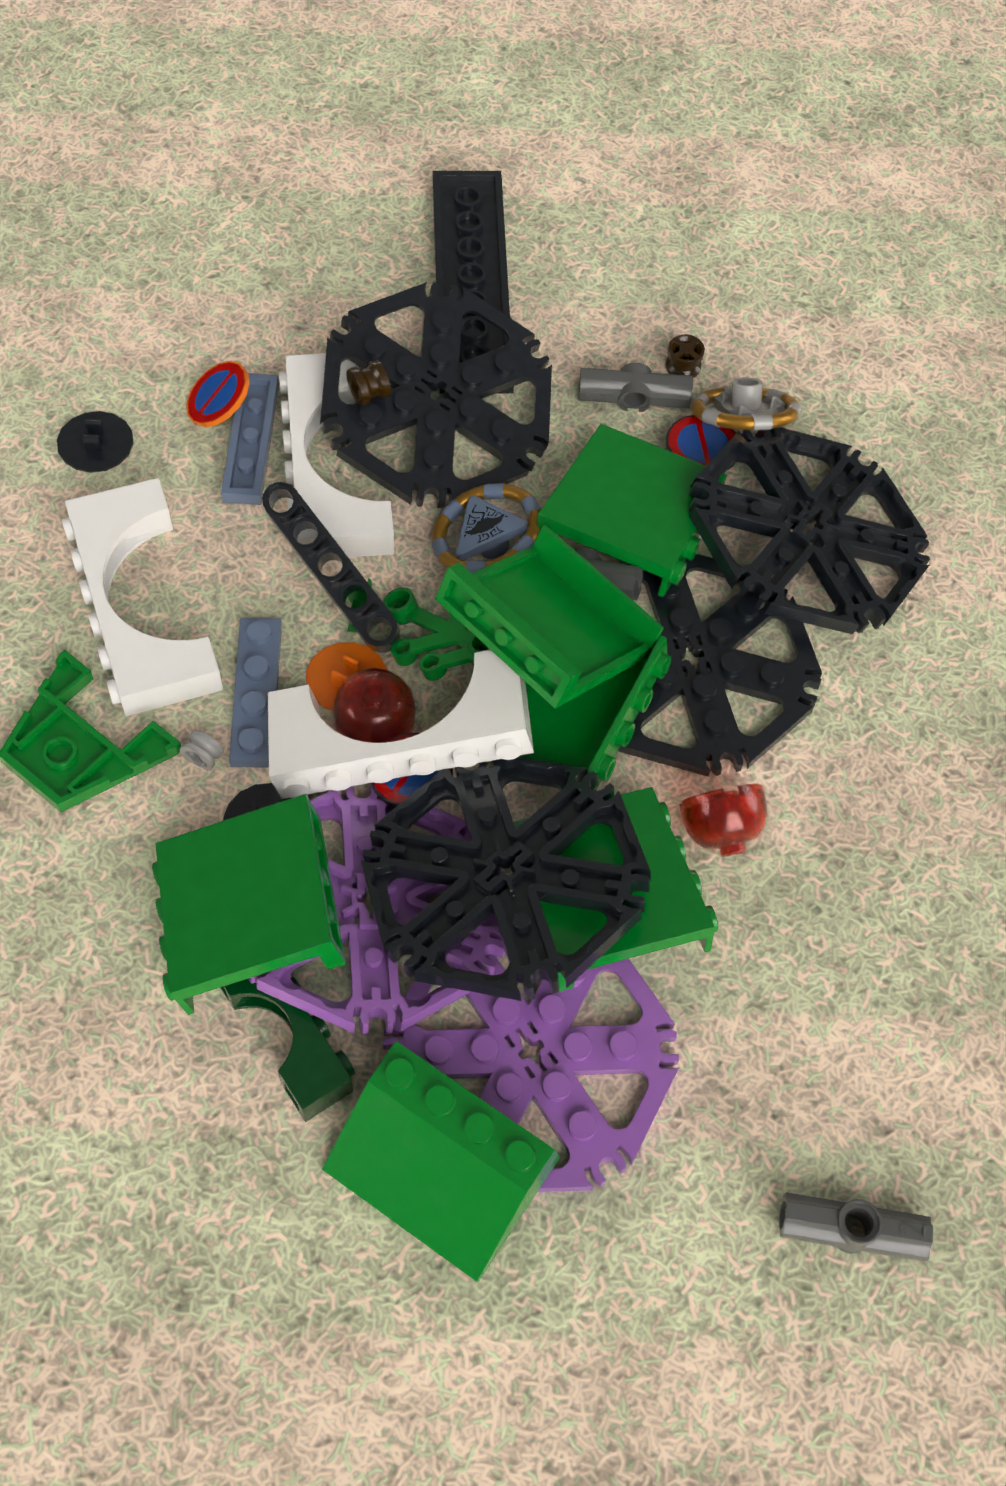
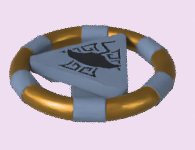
M496 483L475 487L451 500L440 512L432 531V548L438 561L446 568L460 562L467 570L473 573L532 547L540 532L536 522L541 508L535 497L526 490L514 485ZM507 498L518 502L528 517V524L526 520L484 500ZM466 508L456 557L450 550L446 541V535L450 524ZM525 533L514 547L506 553L510 545L509 540ZM480 553L482 554L483 557H485V558H487V559H491V560L465 561V560H467V559H469V558H472V557H474V556H476V555H478V554H480Z

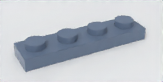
M249 373L250 385L247 396L233 416L221 496L224 503L262 505L279 379L278 375Z
M240 618L229 755L230 767L269 768L268 692L278 690L282 634L281 618Z

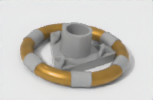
M749 377L734 379L732 386L710 389L699 393L690 404L693 414L704 423L738 430L757 431L783 427L795 422L802 412L800 403L794 397L775 389L763 388V382L760 379ZM714 403V407H715L717 410L712 409V408H707L706 406H707L708 404Z

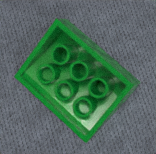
M395 1041L368 1080L322 1170L476 1282H479L560 1156L548 1144Z

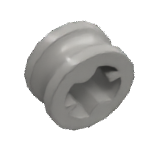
M193 730L188 736L190 743H183L180 753L189 762L207 771H211L215 766L214 758H220L224 750L208 734Z

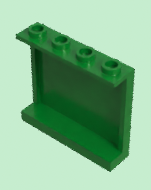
M600 424L538 513L536 525L540 529L546 525L555 534L562 535L662 577L658 596L664 597L671 584L678 585L687 566V563L684 561L686 559L690 561L694 559L701 542L700 535L689 517L691 512L688 509L695 498L689 496L690 486L695 477L705 468V465ZM724 473L718 481L725 484L727 474Z
M546 525L541 527L532 547L471 573L460 562L448 567L435 597L436 601L555 709L648 658L664 629L661 624Z
M660 636L648 658L556 709L525 682L534 753L520 755L519 757L585 767L588 769V773L593 771L597 773L598 785L593 789L596 791L601 781L607 782L610 779L616 765V758L614 757L620 746L626 747L629 744L634 733L635 724L633 722L639 711L644 713L649 707L653 696L652 687L656 679H663L669 669L671 656L667 655V637Z
M653 787L621 794L651 871L650 891H635L632 893L635 896L645 897V911L641 913L642 919L588 969L696 940L700 941L705 953L711 951L714 932L718 931L717 917L711 905L705 906L701 897L702 886L697 872L689 870L687 866L685 846L682 838L679 835L674 836L670 828L671 817L666 803H659ZM528 818L514 821L513 823L515 829H517ZM605 824L591 826L559 855L619 866L623 863V857L614 833ZM540 901L556 951L563 955H570L578 951L607 922L606 916L598 911ZM558 972L559 992L574 988L573 982L566 989V981L562 974Z
M307 794L155 843L157 862L152 864L154 878L160 887V898L156 899V910L163 923L164 935L159 936V945L162 955L167 961L168 972L163 974V986L167 997L171 1001L176 1000L188 1015L195 1013L193 996L317 956L321 958L328 970L346 964L321 818Z

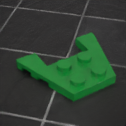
M63 650L55 661L57 666L50 678H45L38 688L39 695L29 712L24 711L1 748L0 761L61 813L178 755L181 743L156 722L152 721L122 749L115 746L65 705L93 680L90 669L66 650Z

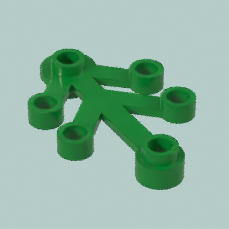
M397 588L390 591L384 597L383 603L398 624L405 625L412 622L434 633L415 639L403 638L397 640L391 647V653L398 665H411L417 660L420 653L452 645L463 647L444 654L432 652L423 656L419 662V667L425 679L435 681L446 674L447 668L467 663L474 665V653L490 650L450 612L449 621L420 608L410 589Z

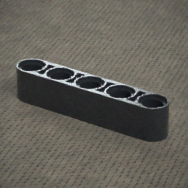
M276 482L269 485L264 491L262 503L273 524L365 644L378 653L391 651L392 645L400 639V630L394 616L297 490L285 482ZM287 497L293 500L292 507L288 511L279 513L273 510L274 504L278 499ZM314 529L318 532V535L312 543L301 544L297 542L301 531ZM330 560L340 561L342 568L337 575L328 577L321 573L322 567L326 562ZM360 591L367 595L365 604L360 608L352 609L346 605L347 597L353 592ZM378 623H385L392 627L390 636L383 641H376L370 637L371 629Z

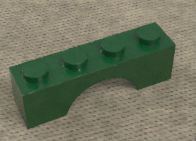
M292 976L290 978L291 981L295 985L301 987L298 981ZM249 978L220 987L234 1010L245 1008L264 1009L278 1015L289 1026L293 1034L292 1046L285 1062L279 1068L278 1074L281 1085L305 1122L353 1092L351 1076L356 1074L355 1070L342 1050L334 1053L326 1039L331 1037V1034L323 1019L314 1015L310 1016L308 1012L257 990L256 983L251 984Z

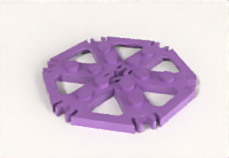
M371 785L370 795L367 798L356 797L354 786L346 789L344 801L340 795L341 791L331 790L310 801L320 816L321 822L332 820L337 822L342 829L344 866L329 859L328 863L342 943L348 942L351 995L345 1001L333 1002L299 987L291 981L290 975L295 969L319 956L251 977L249 981L251 984L256 983L257 990L351 1033H354L355 1030L354 1016L359 1017V1029L362 1034H368L369 1020L375 1017L383 1019L386 1023V1032L392 1033L395 1027L396 1014L400 1018L401 1031L469 994L470 991L441 986L416 1000L406 999L400 994L397 961L393 963L389 958L388 952L385 955L374 909L372 911V919H369L368 909H366V905L363 903L368 886L361 860L364 861V850L377 851L382 848L372 846L370 833L376 830L374 825L396 807L390 806L383 800L378 799ZM435 807L413 824L439 836L471 841L465 820ZM500 866L496 868L498 876L501 874ZM409 878L395 879L388 887L395 920L401 925H406L430 904L425 902L426 900L445 891L450 886ZM494 913L486 919L484 925L478 926L448 953L445 960L448 965L462 970L489 975L495 974L497 962L488 959L485 955L492 954L503 959L505 948ZM354 918H358V924H355Z
M485 955L488 959L497 962L494 975L505 971L495 955ZM629 959L588 969L574 981V988L553 993L550 983L547 980H543L535 993V998L532 999L529 1005L522 995V1001L470 992L465 996L487 1029L424 1030L416 1023L401 1031L400 1018L396 1014L393 1032L387 1033L386 1029L384 1030V1037L396 1035L402 1036V1039L398 1037L383 1039V1050H390L395 1041H397L451 1079L489 1078L479 1098L518 1125L533 1099L569 1154L568 1163L562 1168L552 1169L538 1192L593 1191L594 1186L588 1181L585 1171H589L593 1182L601 1187L606 1182L604 1175L599 1169V1165L603 1162L613 1163L616 1170L620 1174L626 1170V1162L617 1150H620L628 1158L630 1165H632L679 1067L667 1069L659 1066L672 1067L678 1064L679 1054H665L660 1049V1044L663 1042H675L677 1032L671 1030L674 1028L675 1023ZM603 972H612L619 977L642 1012L641 1019L632 1025L571 1026L597 976ZM414 979L404 998L409 1000L419 999L429 993L433 984L417 982ZM529 1024H531L536 1034L533 1033V1031L529 1027ZM660 1028H671V1029H663V1030H661V1031H659V1032L657 1031V1029H660ZM518 1033L530 1046L533 1047L539 1044L542 1047L538 1054L540 1066L537 1062L534 1063L530 1057L523 1060L519 1057L523 1052V1045ZM549 1056H552L557 1064H554ZM641 1073L648 1082V1089L631 1123L626 1128L615 1129L608 1125L575 1075Z

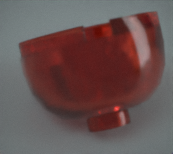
M369 668L355 672L341 684L335 696L333 719L336 731L343 736L362 742L382 743L400 733L412 732L416 719V705L412 690L402 677L390 670Z
M738 785V791L724 792L722 788L684 799L682 804H679L687 834L695 844L704 849H720L721 857L746 852L745 844L758 838L765 828L768 812L763 785Z

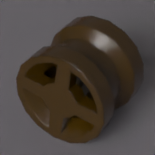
M688 334L674 337L669 342L668 356L665 363L667 372L669 374L697 377L701 371V361L705 352L702 341Z
M378 359L369 361L367 366L362 369L353 367L347 370V382L351 394L359 406L369 404L374 397L383 399L391 395L388 375Z

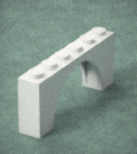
M326 353L286 355V371L279 372L281 395L288 394V400L281 401L283 424L290 423V430H283L285 454L292 453V460L285 461L286 483L294 484V488L348 557L394 554L391 501L366 500L347 495L326 483L314 471L307 459L309 445L314 435L323 426V423L320 424ZM348 359L343 361L340 366L338 395L344 403L355 404L356 401L351 394L346 372L353 367L362 368ZM287 498L288 510L293 504V500ZM305 529L298 535L297 542L310 544L316 539L318 532L314 529Z
M159 478L66 500L65 504L69 517L61 519L68 542L76 540L78 548L70 549L76 572L84 571L86 575V580L79 581L85 605L93 603L96 611L88 614L94 637L103 636L105 645L99 646L97 649L103 670L112 669L114 679L106 681L113 705L122 703L125 716L127 717L222 691L223 686L209 637L192 640H170L153 637L125 623L109 604L111 582L122 561L145 541L173 530L169 509Z
M491 650L474 653V668L469 686L462 699L445 718L418 735L393 742H362L334 731L322 720L321 708L309 684L268 692L269 778L282 799L329 790L342 791L351 786L372 782L385 783L394 778L428 775L442 769L472 767L481 762L498 759L511 760L520 755L534 753L525 681Z

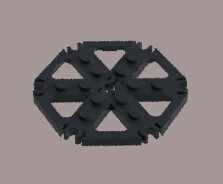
M426 282L348 311V316L344 315L341 320V327L347 330L348 334H340L334 329L331 331L330 339L327 337L320 424L323 423L322 431L324 434L330 431H338L341 436L331 441L332 450H337L336 456L410 505L413 499L412 491L415 490L417 491L416 504L418 507H422L425 495L433 494L438 500L437 508H442L445 504L446 494L449 495L451 501L475 487L485 484H508L527 476L529 471L533 470L535 462L529 459L526 454L533 453L537 457L542 458L549 444L552 365L547 367L549 362L548 355L542 358H535L531 355V353L538 351L541 342L539 339H534L535 334L464 287L461 292L462 300L460 301L457 299V285H452L450 296L443 297L437 292L438 283L433 282L427 297L425 290ZM409 306L419 308L423 312L420 358L380 332L375 326V321L381 316ZM476 314L507 336L508 343L505 346L459 363L461 319L464 315ZM348 359L360 368H364L369 361L378 359L388 375L392 388L391 395L383 399L374 397L369 404L359 406L357 403H344L338 395L340 366L342 362ZM530 381L535 387L534 420L530 424H520L483 400V398ZM439 388L444 390L443 397L439 396L436 400L430 397L432 391H437ZM416 425L413 469L410 472H397L367 451L366 444ZM455 430L501 460L502 464L498 468L468 480L456 477L453 472Z
M782 427L771 430H758L755 436H753L750 430H744L742 434L739 430L695 477L691 484L689 496L695 498L692 500L688 511L691 512L689 517L730 588L733 589L736 583L742 581L743 583L738 589L737 595L742 597L747 591L755 592L759 597L758 602L754 606L757 609L763 608L767 601L771 602L765 614L849 634H854L855 631L858 634L863 633L869 625L868 620L874 629H879L882 624L885 626L930 566L927 565L930 561V556L920 554L929 545V541L926 540L928 535L884 468L877 475L873 474L878 467L876 461H873L870 466L862 465L858 461V457L861 454L860 450H855L850 457L847 456L852 448L851 445ZM788 452L821 460L830 467L831 471L813 492ZM742 462L751 468L767 495L720 483L718 479L733 463ZM862 495H871L879 501L895 527L846 514ZM813 520H815L816 523L814 525V528L812 530L809 529L807 533L804 534L803 531L807 527L806 525H808V523L811 524ZM728 526L772 537L773 539L752 564L742 566L732 558L717 532V527ZM854 558L889 566L897 572L898 582L885 598L882 599L876 594ZM807 561L835 606L834 611L827 612L809 606L794 604L786 598L784 589Z
M696 554L692 561L686 559L684 562L687 563L680 583L678 585L671 584L664 597L658 596L662 577L643 570L642 583L645 585L656 621L664 627L660 636L667 637V655L671 656V663L663 679H656L652 687L653 696L649 707L644 713L639 711L633 722L635 724L634 733L629 744L626 747L620 746L618 752L707 777L709 776L710 769L706 761H711L710 768L715 776L721 774L722 765L720 760L723 759L730 760L734 765L735 771L739 772L742 769L744 757L748 769L810 715L818 696L808 694L803 689L810 687L818 690L822 680V671L804 623L765 614V611L771 604L769 601H767L763 608H755L754 606L758 602L759 597L753 591L745 592L742 597L736 594L701 622L686 576L692 571H701L725 578L714 558ZM739 581V582L737 583V584L739 585V587L741 586V584H742L743 582H742V581ZM785 588L784 594L787 597L788 590ZM792 596L789 601L796 604L794 597ZM771 619H779L787 627L797 658L793 662L785 663L740 651L736 648ZM687 647L694 657H700L698 658L696 671L694 665H691L689 660L682 661ZM725 689L781 704L783 712L757 735H744L737 727ZM681 695L697 744L692 748H682L646 737L642 733L641 728Z
M520 757L511 760H492L491 764L493 767H488L487 762H481L479 767L473 771L465 770L463 767H455L457 777L452 776L450 768L442 769L374 825L376 830L370 833L372 846L382 848L377 851H363L364 861L361 860L385 955L388 952L389 958L393 963L404 955H412L404 963L406 974L409 977L415 976L417 982L522 1001L517 987L518 983L523 984L525 995L530 1000L534 999L533 984L538 980H547L551 985L553 993L559 992L558 972L564 977L567 989L642 919L641 913L645 911V897L635 896L632 893L635 891H650L651 871L620 792L618 791L614 795V786L611 783L602 790H593L598 785L597 773L594 771L588 773V769L585 767ZM511 782H523L554 787L559 790L554 797L515 829L503 793L505 785ZM444 800H454L461 807L471 841L409 830L413 824L438 803ZM605 824L614 833L623 857V863L619 866L559 855L591 826ZM500 866L507 869L512 866L513 874L509 875L503 872L498 876L496 868ZM409 878L450 886L406 925H401L395 920L388 894V887L395 879ZM540 901L598 911L606 916L607 922L578 951L570 955H563L556 951ZM494 913L509 961L508 968L501 974L489 975L450 967L445 961L448 953Z

